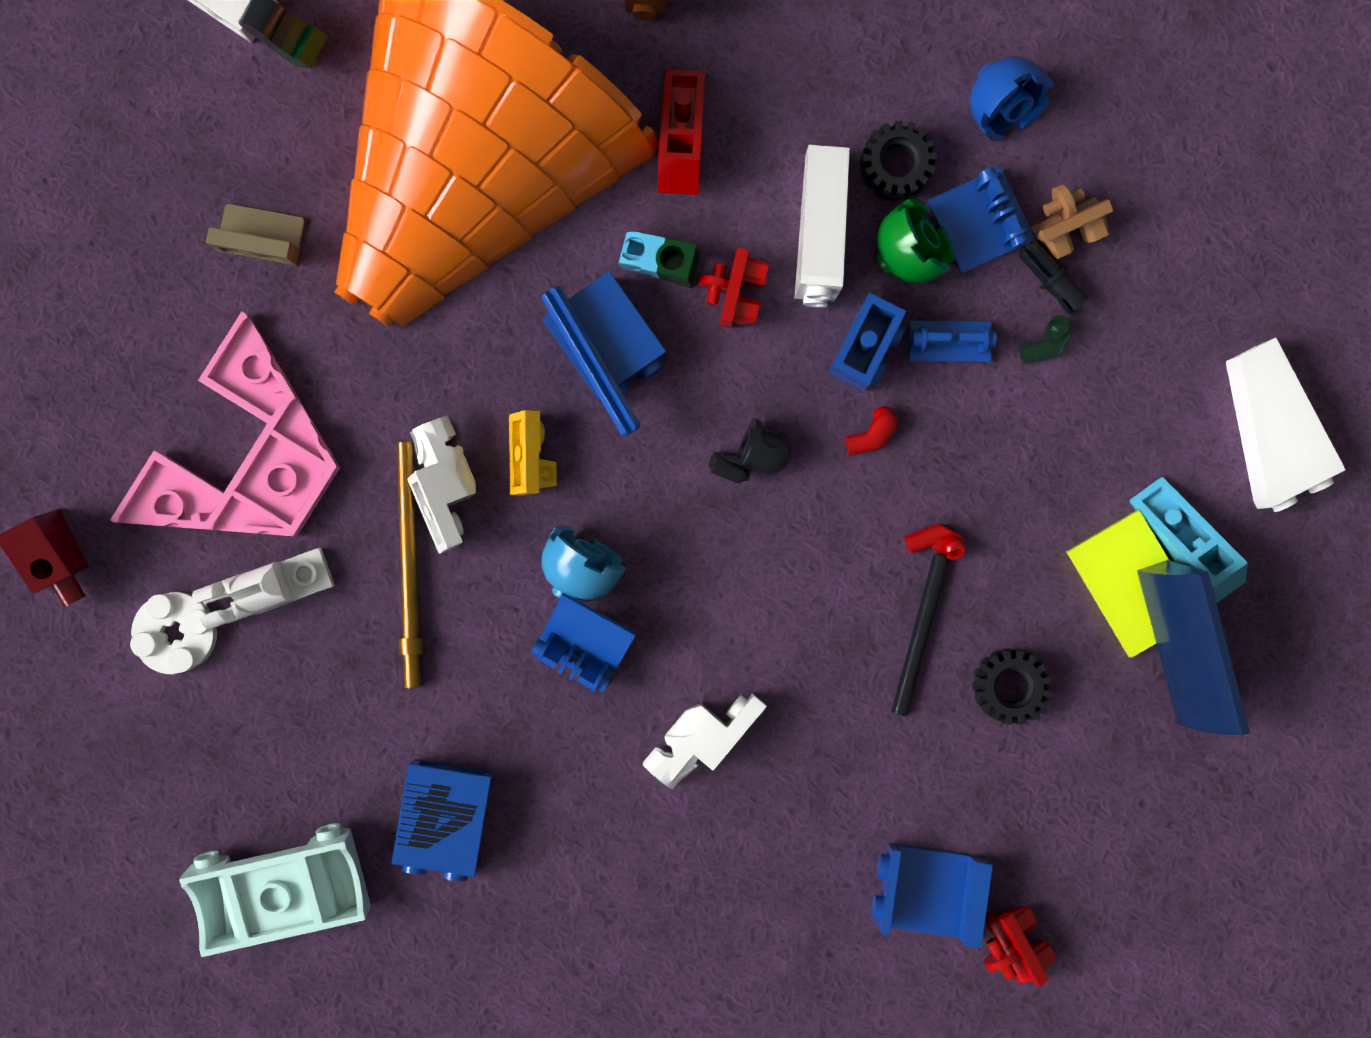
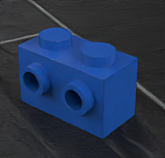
M868 293L827 374L861 391H864L870 383L877 386L888 363L882 361L888 347L890 346L895 349L905 332L906 327L900 323L906 311Z

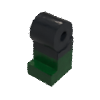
M250 0L238 21L239 25L288 62L298 67L312 68L328 37L318 28L309 26L291 12H287L273 0Z

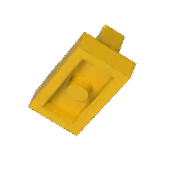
M524 410L509 414L510 495L538 494L540 488L557 486L556 462L539 459V452H541V445L545 437L544 425L540 421V411Z

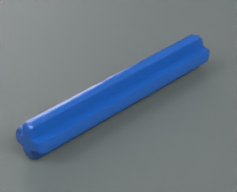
M559 286L547 290L541 296L543 303L620 435L625 437L634 433L640 428V422L563 290Z

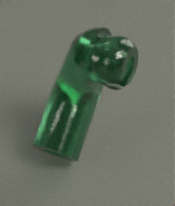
M1064 315L1053 316L1039 341L1019 345L1021 363L1024 365L1059 357L1063 353L1073 332L1070 319Z

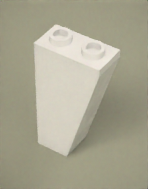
M808 145L805 155L794 299H803V305L808 307H827L828 301L835 302L843 287L850 148Z
M1277 338L1263 342L1227 360L1226 366L1253 501L1257 509L1272 508L1274 512H1278L1297 503L1296 495L1306 490H1309L1310 494L1334 484L1332 477L1345 471V468Z

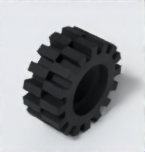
M903 120L895 121L893 126H889V123L883 124L879 131L875 130L866 142L860 163H862L861 175H865V184L868 188L872 186L876 190L874 194L879 197L881 194L888 196L887 200L893 201L896 197H901V200H905L912 194L914 196L918 194L933 175L936 168L934 164L937 160V152L933 153L935 146L933 139L927 141L925 138L928 132L923 128L920 132L914 129L916 124L909 122L908 126H902ZM890 148H904L911 154L913 168L909 173L896 176L890 174L885 169L883 154Z
M1014 649L994 651L990 653L991 656L988 658L984 657L980 661L981 666L979 669L974 671L975 682H972V690L975 691L976 696H974L976 703L980 705L981 710L986 715L1004 724L1012 725V723L1021 725L1026 724L1028 719L1035 720L1039 717L1037 714L1039 710L1045 711L1048 704L1044 703L1046 697L1051 698L1052 691L1048 690V684L1052 682L1051 677L1045 673L1047 668L1043 663L1037 661L1038 658L1032 654ZM1010 670L1019 672L1026 682L1024 695L1015 702L1003 701L996 691L998 678L1001 674Z

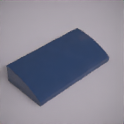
M1169 560L1137 570L1178 724L1190 729L1214 734L1242 736L1250 733L1208 571Z

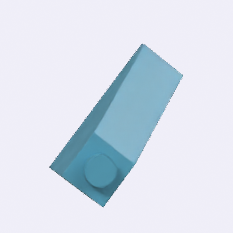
M1163 477L1130 499L1132 506L1135 510H1140L1156 539L1173 562L1208 571L1216 603L1246 582L1248 562Z

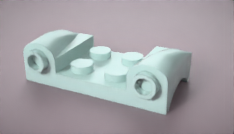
M339 823L328 824L318 828L315 831L316 836L312 837L307 845L234 862L230 861V856L219 855V851H209L196 856L193 859L194 864L188 867L179 880L181 887L189 895L196 912L201 957L366 920L371 904L351 829L341 828Z

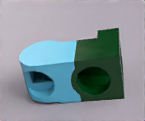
M627 232L618 266L629 271L651 275L653 278L674 282L676 285L692 289L701 253L697 244L639 232Z

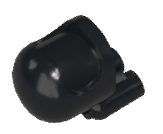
M752 418L738 452L723 451L722 454L713 452L708 467L711 468L712 474L735 483H742L750 479V473L747 472V469L767 475L776 474L783 470L789 462L792 450L791 442L785 433L762 427L761 420Z

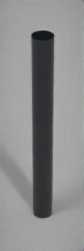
M933 554L891 710L892 713L906 717L908 715L949 559Z

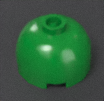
M910 198L891 211L880 224L877 236L879 251L877 253V260L881 268L886 273H892L898 279L912 284L927 283L939 278L952 269L948 264L955 260L953 246L943 226L938 229L934 228L931 221L925 216L931 210L918 199Z

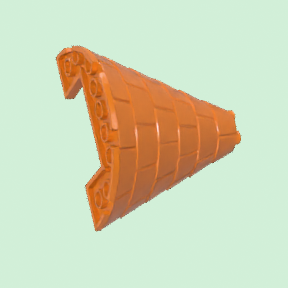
M379 0L378 16L375 19L370 70L367 72L362 125L359 127L355 173L350 187L346 233H343L336 280L338 287L334 293L354 306L359 300L371 306L372 309L369 315L388 327L391 326L393 321L404 327L442 301L445 295L489 269V265L530 241L532 236L574 211L576 206L618 181L622 175L652 158L659 150L658 137L654 130L648 126L643 131L639 128L641 112L600 71L581 55L571 54L566 59L561 55L563 53L561 47L552 40L553 34L503 0Z

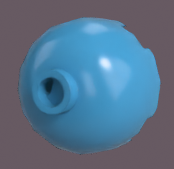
M562 525L555 526L543 549L541 566L547 581L554 586L552 589L553 594L560 598L564 593L574 599L585 602L598 600L609 594L618 584L626 570V567L620 565L623 559L612 549L595 539L592 544L586 540L573 537L576 531L574 528Z

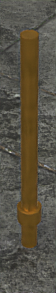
M398 442L397 464L403 638H399V655H403L404 688L421 687L420 654H424V637L419 638L415 496L407 480L414 473L413 442Z

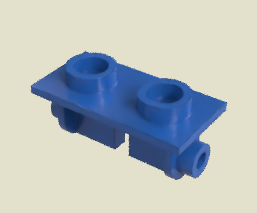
M910 320L909 361L991 362V347L996 346V331H991V322Z

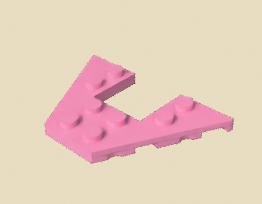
M241 311L198 381L263 420L267 425L225 491L160 451L154 450L110 519L112 522L297 537L341 468L249 315Z

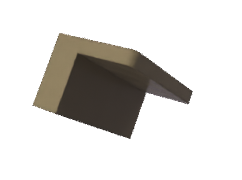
M226 204L221 228H208L206 244L218 252L297 266L305 220L298 216Z

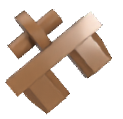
M1061 184L1052 188L1053 201L1043 205L1045 215L1053 216L1029 226L1035 240L1041 241L1045 251L1051 258L1059 259L1072 253L1074 250L1068 232L1079 228L1083 242L1090 243L1108 236L1109 230L1105 215L1113 212V209L1108 199L1099 202L1096 197H1091L1085 200V194L1081 188L1070 193L1068 188Z

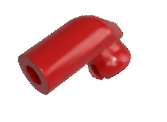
M881 406L873 412V422L867 432L845 436L848 456L881 450L887 445L898 428V418L890 407Z
M933 524L903 536L910 554L930 547L950 560H959L966 553L963 537L942 524Z

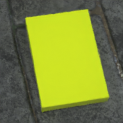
M1136 510L1066 551L1126 654L1132 658L1156 644L1137 570L1169 560L1140 510Z

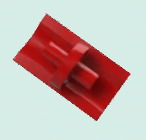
M737 247L730 280L724 279L727 266L720 263H715L712 276L701 275L698 285L709 290L706 300L707 304L718 306L720 293H726L720 326L732 328V323L740 325H755L760 301L739 297L742 284L764 288L769 264L748 257L749 250Z
M1017 906L1006 912L993 911L986 915L985 922L993 935V938L986 942L991 951L983 962L987 971L996 972L1001 970L1006 980H1011L1015 977L1018 983L1034 982L1037 987L1049 981L1045 971L1057 960V957L1046 941L1036 940L1030 945L1025 937L1026 933L1037 926V921L1030 908Z

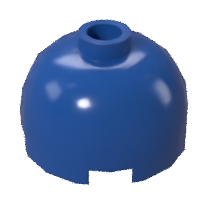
M1011 56L996 62H990L979 71L969 96L971 115L979 128L991 141L1005 140L1003 132L1019 124L1021 131H1023L1040 117L1050 103L1046 94L1048 89L1054 88V83L1040 66L1027 58Z

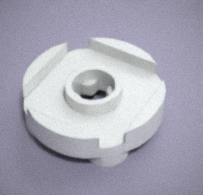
M170 592L152 596L141 606L133 620L131 629L132 639L130 642L132 652L140 657L145 665L160 673L176 674L192 670L208 659L216 644L217 628L207 630L199 617L210 613L209 608L203 602L194 604L192 595L184 592ZM176 621L180 623L179 631L184 633V638L182 640H174L171 644L167 641L168 635L164 631L166 626H173Z

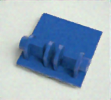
M994 167L987 168L978 174L979 177L927 201L939 227L943 226L953 246L955 261L961 274L1035 240L1001 167L994 169Z
M563 593L531 653L537 656V662L541 661L555 669L558 663L562 664L557 672L559 674H562L565 667L573 670L568 679L573 680L576 673H578L580 676L576 682L591 689L590 691L593 693L595 690L603 693L636 633Z

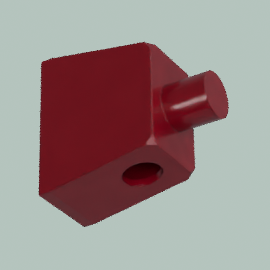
M60 509L32 517L0 534L1 548L31 592L36 594L51 587L62 608L86 597L75 574L88 568V565Z

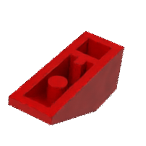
M665 69L658 154V193L699 194L705 71Z

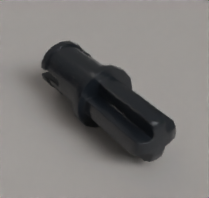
M1037 241L1029 242L1018 253L1019 258L1042 282L1039 287L1042 290L1046 288L1068 314L1076 311L1088 300L1089 296L1065 271L1067 267L1065 265L1060 267Z

